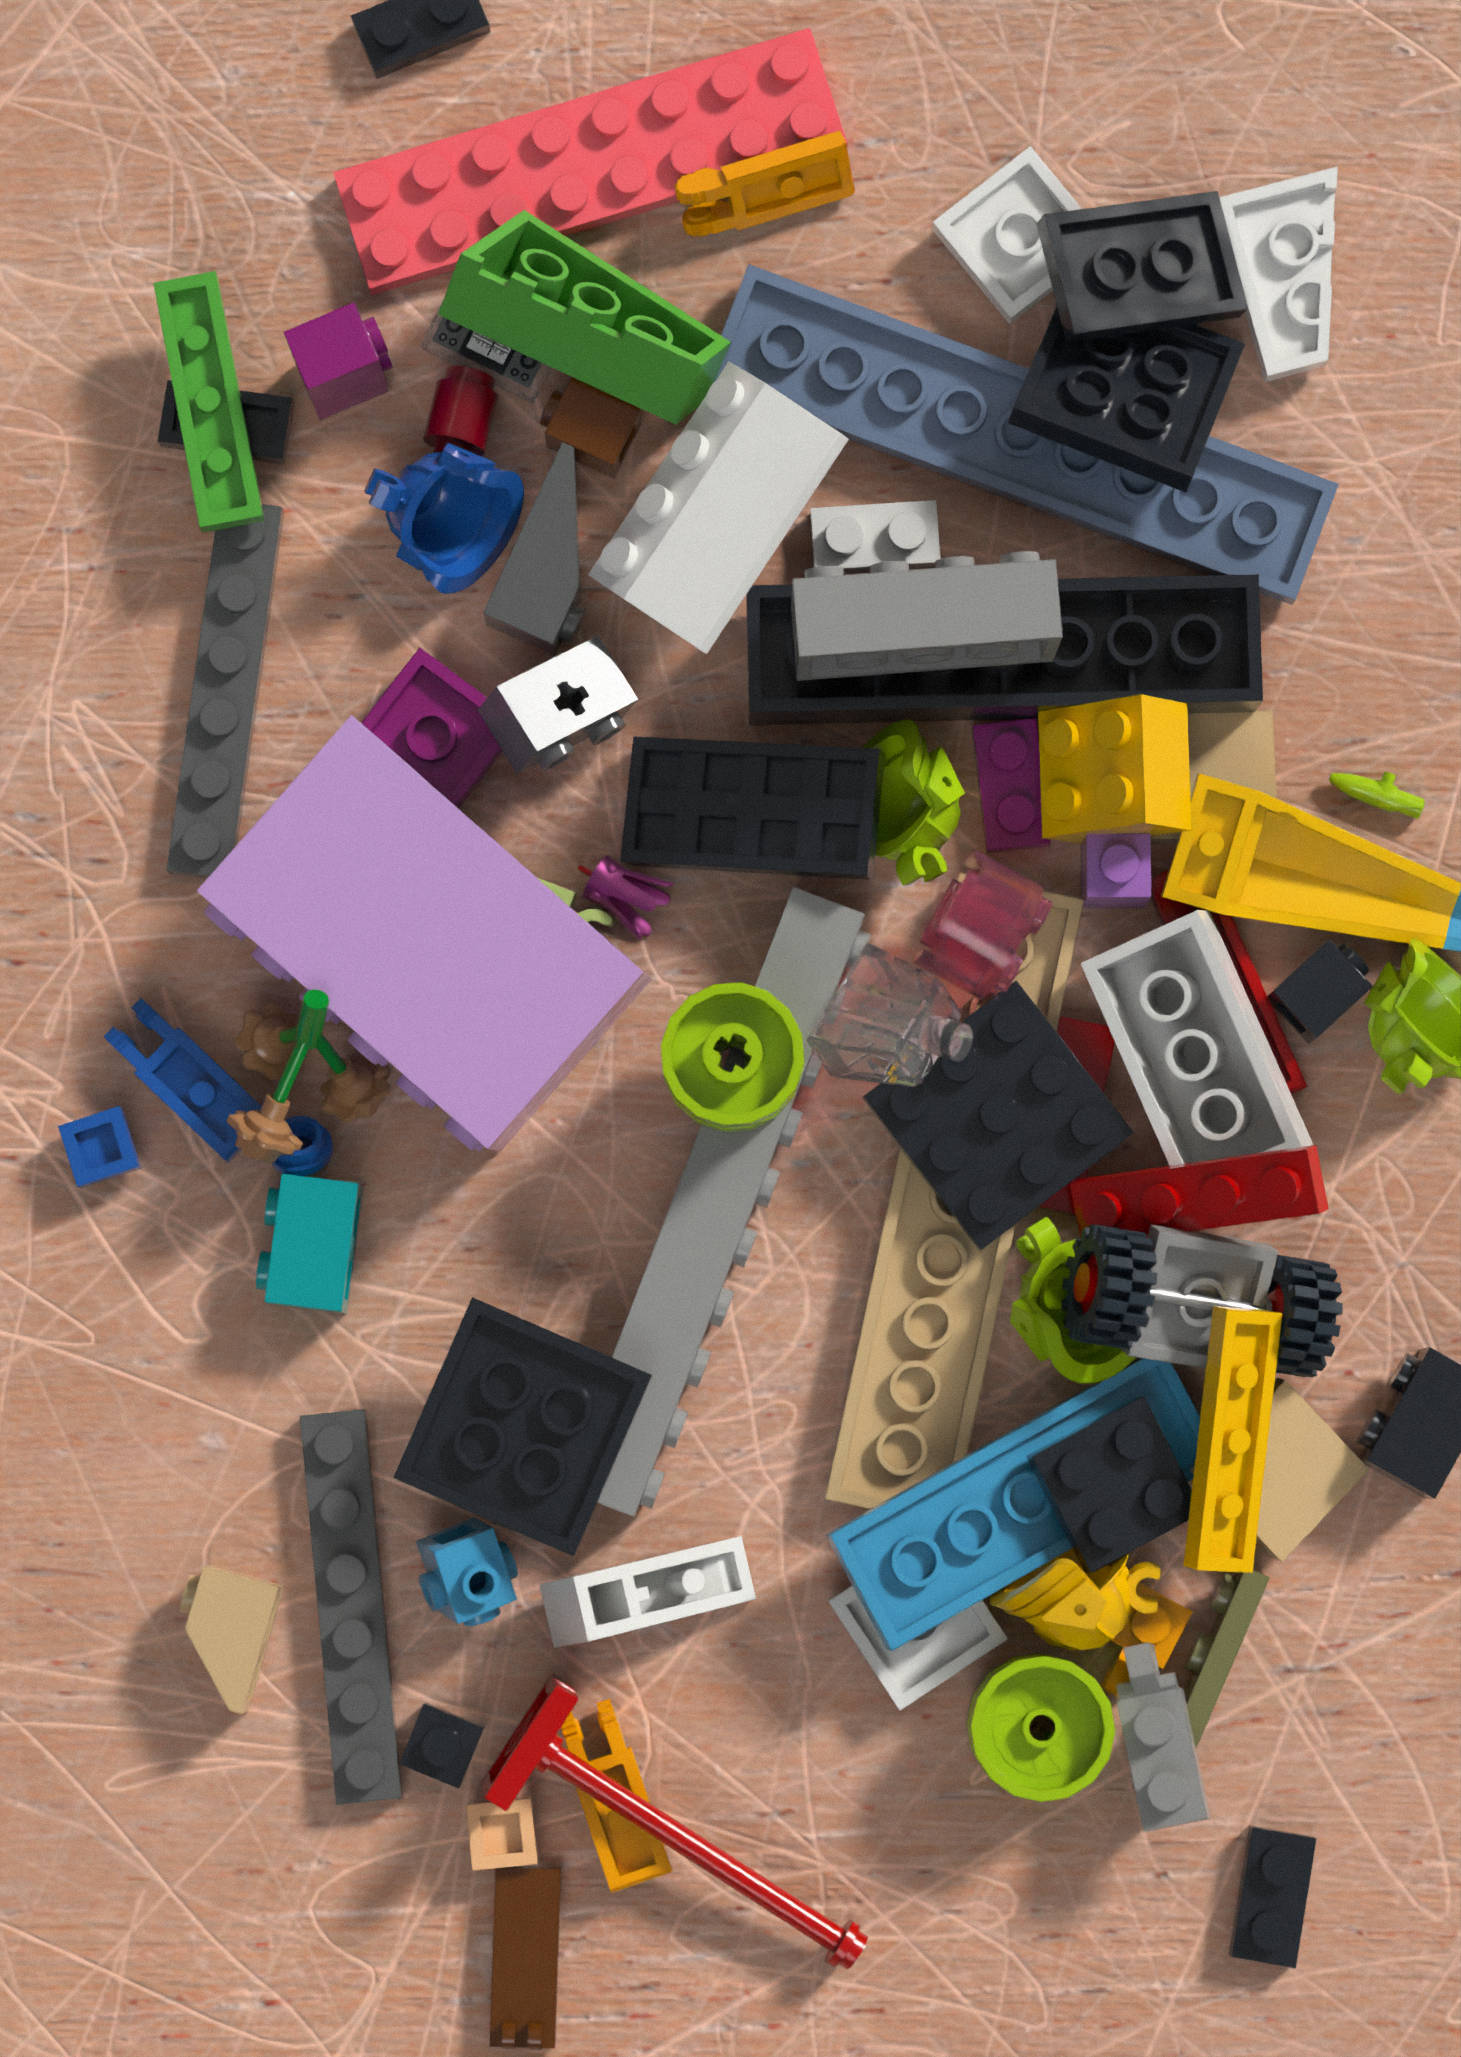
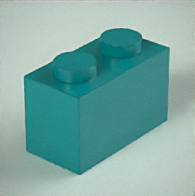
M281 1174L280 1188H269L264 1223L267 1226H274L271 1252H260L256 1274V1289L266 1290L265 1303L347 1314L364 1187L359 1183Z

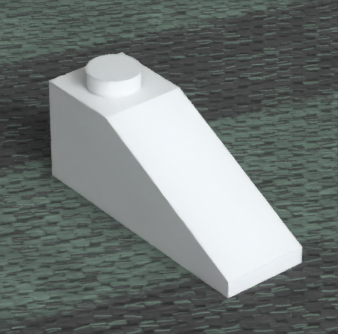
M742 1536L539 1584L554 1648L589 1642L756 1599Z

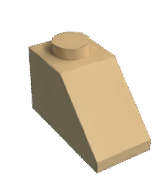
M213 1565L203 1566L200 1577L189 1576L179 1612L189 1615L185 1631L228 1710L243 1714L249 1711L285 1586Z

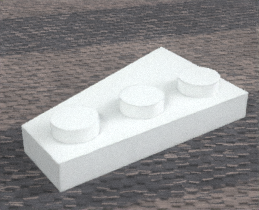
M1338 167L1219 197L1248 306L1245 315L1264 382L1325 367L1328 362L1332 286L1330 285L1331 262L1335 233V222H1333L1334 200L1337 189Z

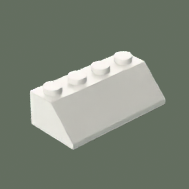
M728 361L682 433L674 441L672 448L645 489L639 494L636 503L617 532L603 549L601 556L588 575L707 654L849 439L762 380Z

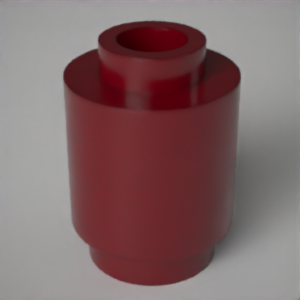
M466 366L447 367L445 377L439 379L436 383L423 436L424 442L434 448L433 453L443 452L447 443H450L476 455H484L498 395L493 391L495 385V378L484 371Z

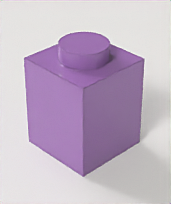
M1086 834L1080 845L1081 899L1084 900L1083 908H1144L1151 898V834Z

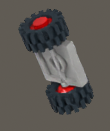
M1090 1225V1228L1085 1227L1081 1231V1239L1076 1238L1072 1246L1075 1256H1068L1066 1267L1070 1271L1068 1278H1063L1062 1289L1067 1290L1066 1297L1061 1300V1311H1067L1063 1319L1064 1328L1069 1329L1067 1335L1076 1342L1120 1348L1128 1356L1206 1368L1213 1306L1270 1310L1282 1313L1276 1373L1312 1378L1317 1376V1371H1322L1326 1367L1325 1356L1332 1357L1335 1346L1331 1340L1333 1336L1339 1337L1341 1326L1336 1325V1316L1342 1314L1343 1303L1336 1302V1298L1342 1293L1341 1283L1335 1282L1338 1274L1335 1269L1330 1268L1328 1263L1278 1255L1279 1251L1266 1243L1193 1231L1188 1232L1157 1225H1150L1147 1238V1234L1143 1232Z

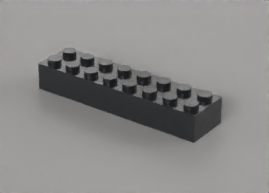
M1259 574L1058 579L1062 639L1053 662L797 681L791 614L792 584L752 585L746 594L749 725L897 722L905 719L914 722L1038 719V712L1141 694L1187 703L1188 714L1256 712L1263 702Z

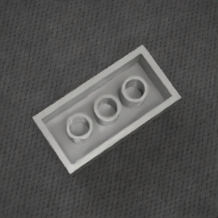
M1020 551L1000 556L1001 563L975 565L973 557L954 556L936 560L935 568L909 570V563L904 561L876 563L870 566V573L844 575V569L839 566H821L807 569L804 571L805 578L793 579L791 614L797 681L1053 662L1062 639L1056 559L1040 560L1038 552Z

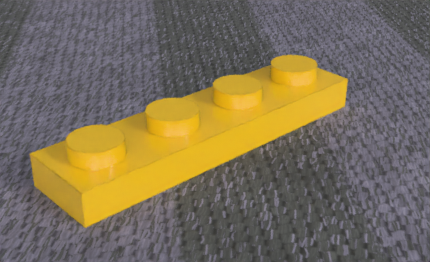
M1213 1306L1183 1566L1203 1571L1253 1573L1282 1313L1270 1310Z

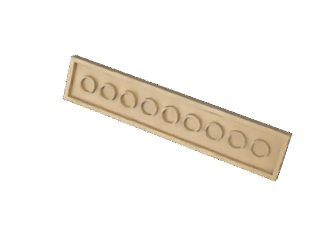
M959 873L925 1031H931V1028H936L935 1026L940 1025L942 1021L945 1022L946 1018H954L958 1025L1015 980H1017L1054 1030L1057 1031L1084 900ZM951 1024L927 1038L942 1037L952 1029ZM901 1148L898 1154L825 1495L826 1500L872 1509L967 1455L1015 1230L1014 1225L979 1251Z

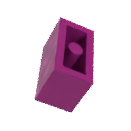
M354 302L283 332L319 420L389 391L383 372L393 368L387 353V346L374 316L362 321Z

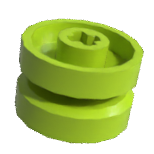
M742 982L713 984L689 996L670 1017L661 1042L664 1082L676 1106L697 1124L721 1132L751 1131L777 1118L794 1098L804 1067L803 1037L790 1009L769 991ZM735 1048L744 1054L745 1063L742 1068L735 1064L733 1071L729 1072L721 1066V1054L727 1049Z
M1039 1652L1010 1657L988 1671L971 1695L966 1718L970 1750L985 1774L1013 1796L1038 1802L1069 1798L1093 1783L1110 1759L1115 1736L1111 1703L1097 1680L1065 1658ZM1038 1715H1044L1053 1722V1733L1044 1732L1045 1740H1037L1029 1732L1031 1720Z

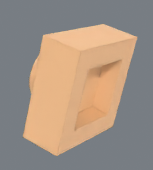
M532 1796L515 1798L507 1812L490 1801L466 1804L472 1871L538 1863Z

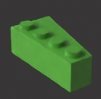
M525 210L460 254L438 315L675 425L699 407L709 388L714 383L731 344L726 338Z

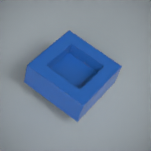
M117 1106L58 1126L77 1187L84 1188L142 1169L122 1107Z

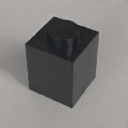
M1329 939L1268 995V999L1271 1005L1297 1033L1310 1044L1366 994L1373 985L1364 977L1369 973V968L1360 956L1346 944H1342L1337 948Z

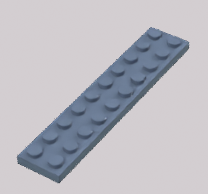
M748 264L721 334L731 344L715 381L729 361L762 380L843 434L849 440L1210 575L1259 574V593L1293 605L1339 485L1338 483L1209 436L1187 493L1008 424L1012 409L1029 372V368Z

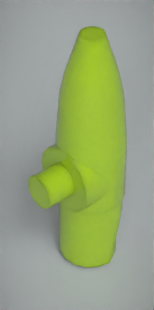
M1384 772L1381 780L1349 773H1331L1328 780L1345 794L1366 804L1388 812H1399L1415 819L1420 818L1425 805L1424 798L1399 790L1398 787L1393 785L1396 775L1389 772Z

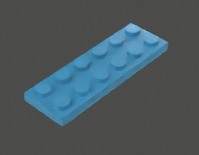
M1138 1358L1113 1377L1088 1386L825 1534L886 1650H895L1072 1549L1026 1458L1027 1455L1130 1400L1144 1396L1186 1480L1189 1482L1193 1479L1194 1474L1190 1469L1195 1465L1200 1416L1172 1363Z

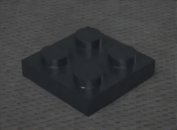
M1144 1396L1130 1400L1026 1456L1085 1573H1092L1189 1520L1192 1489Z

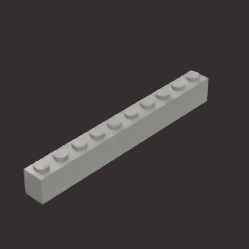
M792 888L755 987L769 991L790 1009L803 1037V1072L794 1098L777 1118L751 1131L721 1132L703 1125L700 1127L612 1356L616 1360L651 1374L652 1378L599 1498V1504L633 1517L636 1516L640 1505L650 1509L653 1507L665 1472L654 1469L663 1444L675 1449L688 1412L677 1408L685 1385L688 1384L698 1388L711 1355L710 1351L700 1348L709 1324L720 1328L723 1324L734 1295V1291L723 1288L732 1263L743 1268L746 1264L757 1235V1231L746 1228L755 1204L766 1208L769 1204L780 1175L779 1171L769 1168L778 1144L790 1148L803 1112L792 1108L801 1084L813 1088L826 1055L825 1052L815 1049L823 1025L833 1029L836 1028L849 994L838 990L846 966L858 970L869 943L871 934L860 930L865 916L864 913L801 889ZM731 1048L723 1068L729 1072L733 1071L735 1064L742 1068L745 1063L744 1054L738 1049Z

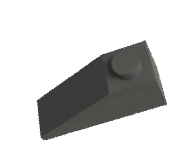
M563 442L483 612L487 626L554 656L562 640L572 644L586 614V609L578 606L581 601L576 458L574 447Z

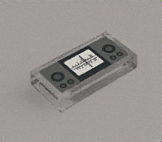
M439 307L421 342L422 350L455 366H466L484 371L495 378L496 386L534 404L552 367L438 315Z

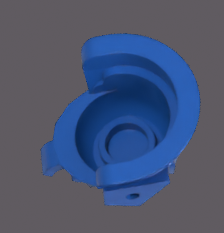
M447 443L443 452L426 454L412 465L407 464L400 471L398 477L374 468L364 489L365 494L371 495L370 505L386 511L385 515L390 530L402 542L396 557L417 570H422L427 582H431L443 594L456 593L466 589L491 568L507 546L517 526L524 501V487L518 474L494 468L495 462L450 443Z

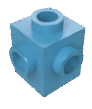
M473 1517L416 1541L426 1573L419 1575V1583L424 1598L433 1612L439 1610L440 1613L457 1624L463 1622L465 1626H475L496 1618L501 1613L499 1607L517 1600L511 1579L518 1576L513 1555L504 1541L498 1543L493 1527Z

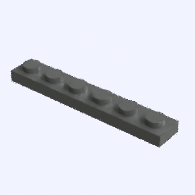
M262 504L265 521L215 530L167 863L169 874L207 879L238 844L285 513L281 506Z
M366 1409L300 1416L336 1805L401 1798L403 1793Z

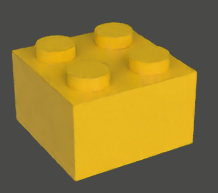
M1141 694L1038 712L1042 838L1081 844L1086 834L1134 833L1156 836L1192 830L1187 703Z

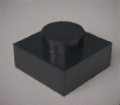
M425 1702L399 1764L459 1789L485 1726Z

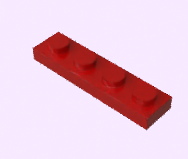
M1317 1145L1081 1178L1070 1183L1080 1237L1081 1231L1085 1227L1090 1228V1225L1143 1232L1148 1237L1150 1225L1181 1229L1189 1232L1316 1215L1329 1210Z

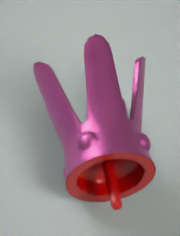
M606 855L600 861L594 872L582 865L578 866L580 872L590 877L583 891V899L606 908L639 940H641L642 934L645 936L651 934L650 924L627 903L647 912L656 909L657 904L666 905L669 903L671 897L665 891L646 882L665 887L673 886V882L627 870L609 855Z

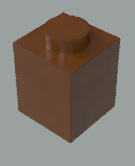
M571 377L564 394L554 390L540 419V425L547 428L544 434L548 449L558 453L562 442L574 447L576 462L613 479L616 478L642 424L640 408Z

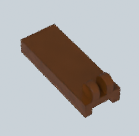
M514 1866L495 1868L489 2047H502V2049L522 2047L529 2050H541L542 2048H555L561 1867Z

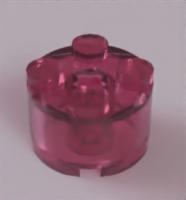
M974 849L963 862V865L973 871L968 870L962 883L952 879L920 939V943L928 946L930 950L924 949L914 954L912 962L982 1000L988 994L994 997L999 990L1003 993L1007 991L1023 961V958L1014 954L1021 940H1025L1029 933L1034 936L1038 933L1051 910L1053 902L1042 896L1043 886Z

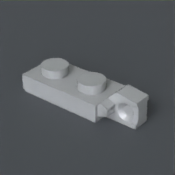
M1148 1642L1124 1647L1130 1682L1116 1684L1119 1700L1116 1702L1143 1831L1149 1832L1211 1819L1184 1690L1178 1687L1174 1672L1160 1675L1154 1644Z

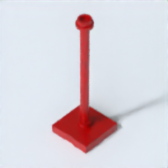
M550 1674L481 1781L485 1799L507 1812L533 1770L536 1769L543 1773L547 1768L828 1949L825 1957L826 1963L833 1967L839 1964L846 1970L853 1966L868 1940V1936L859 1931V1924L850 1919L843 1927L839 1926L562 1747L561 1744L564 1739L556 1734L579 1698L574 1693L575 1689L572 1685L555 1674Z

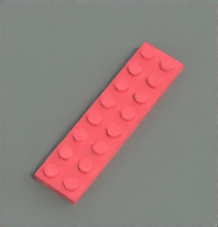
M807 28L333 172L370 293L375 295L454 271L462 252L523 210L564 236H569L680 202V200H677L674 184H677V179H681V176H685L688 173L692 174L696 170L707 167L721 171L722 166L839 130L846 141V145L848 143L811 29Z

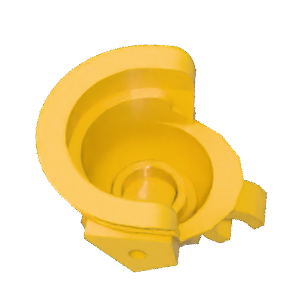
M1072 1548L993 1593L990 1598V1604L1004 1609L1007 1614L1022 1617L1023 1620L1034 1626V1632L1052 1646L1071 1651L1098 1648L1112 1640L1123 1630L1132 1607L1145 1614L1157 1612V1597H1143L1139 1595L1136 1591V1586L1145 1578L1160 1580L1159 1564L1145 1561L1134 1565L1128 1571L1125 1564L1129 1555L1126 1554L1092 1573H1085Z

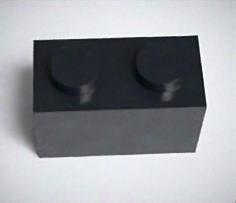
M1428 1347L1420 1349L1416 1357L1406 1353L1388 1384L1390 1388L1396 1390V1393L1384 1413L1377 1409L1372 1412L1358 1437L1357 1443L1365 1447L1359 1457L1365 1465L1424 1499H1436L1461 1454V1364Z

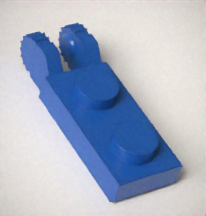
M140 998L131 1008L135 1011V1017L149 1030H154L165 1040L159 1048L147 1059L136 1048V1043L124 1031L117 1030L113 1026L103 1037L137 1069L134 1074L229 1163L241 1151V1148L235 1145L237 1134L236 1130L226 1121L228 1115L235 1114L237 1110L248 1112L261 1109L262 1106L182 1029L178 1027L175 1030L148 1003Z

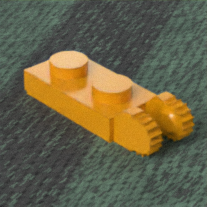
M840 130L722 166L721 171L707 167L702 168L692 174L688 173L685 176H681V179H677V184H674L677 200H680V204L684 203L686 206H693L688 207V210L684 211V215H682L684 232L686 231L687 235H692V237L699 236V238L701 236L707 237L710 233L716 234L736 228L737 231L850 197L855 193L847 145ZM727 197L728 202L721 201L719 199Z
M611 1699L596 1703L598 1708L596 1715L602 1732L606 1733L612 1753L588 1760L583 1744L584 1735L578 1719L574 1718L571 1711L561 1727L568 1751L650 1803L632 1746H626ZM576 1787L611 1893L673 1872L665 1844Z

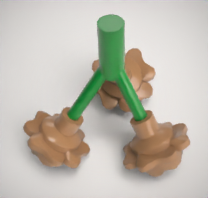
M313 989L305 993L299 1016L284 1013L276 1004L271 1002L263 1005L260 1011L254 1009L246 1011L243 1015V1028L234 1037L236 1048L245 1052L241 1057V1064L245 1069L257 1070L269 1081L277 1080L281 1076L274 1094H267L261 1109L248 1112L237 1110L235 1114L228 1115L226 1120L236 1130V1147L241 1148L243 1154L252 1159L273 1163L282 1154L292 1155L294 1151L301 1149L303 1143L297 1136L293 1135L292 1130L284 1119L291 1105L286 1099L308 1050L316 1048L330 1066L328 1072L331 1078L320 1087L321 1093L325 1096L321 1102V1109L326 1114H336L343 1123L352 1122L355 1118L372 1117L379 1105L385 1100V1097L391 1092V1085L386 1081L391 1074V1070L387 1065H375L364 1055L358 1057L355 1063H352L348 1058H341L322 1034L329 998L321 990Z

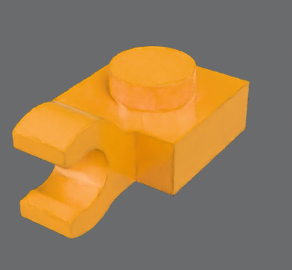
M1140 1582L1136 1586L1137 1593L1143 1597L1156 1596L1158 1601L1157 1612L1145 1614L1132 1607L1123 1630L1109 1641L1120 1647L1104 1676L1100 1687L1117 1698L1119 1697L1116 1684L1130 1682L1124 1647L1148 1642L1154 1644L1159 1669H1163L1193 1611Z

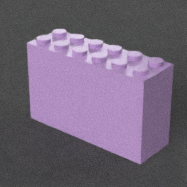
M352 715L197 890L210 903L203 910V913L231 937L235 935L243 941L248 936L258 945L251 955L265 969L278 979L283 978L289 983L295 978L306 988L299 996L302 1001L305 993L309 990L316 989L325 992L329 998L325 1021L329 1022L331 1020L336 1025L341 1020L354 1030L347 1039L348 1042L373 1064L377 1065L379 1063L385 1066L390 1062L397 1068L402 1075L395 1083L423 1108L428 1106L430 1109H433L436 1105L442 1108L451 1116L444 1124V1127L472 1151L476 1149L480 1152L484 1147L489 1150L502 1151L652 980Z

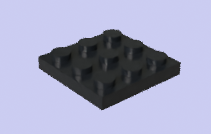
M1056 306L1014 404L1008 424L1187 493L1245 343L1196 324L1066 343Z
M1017 980L960 1022L954 1032L951 1029L942 1036H952L953 1033L973 1039L970 1051L963 1060L956 1061L938 1056L931 1067L923 1057L920 1074L929 1071L926 1077L914 1080L912 1074L915 1073L914 1068H916L915 1063H917V1057H914L901 1067L896 1079L889 1078L887 1081L884 1080L862 1098L979 1251L1134 1134L1133 1130ZM951 1037L949 1038L948 1042L946 1043L945 1047L943 1048L940 1054H942L948 1047Z
M472 1297L393 1478L564 1553L575 1556L652 1375Z

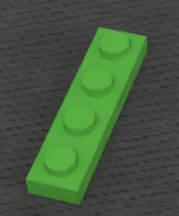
M213 271L153 283L199 527L202 533L265 521L217 273Z

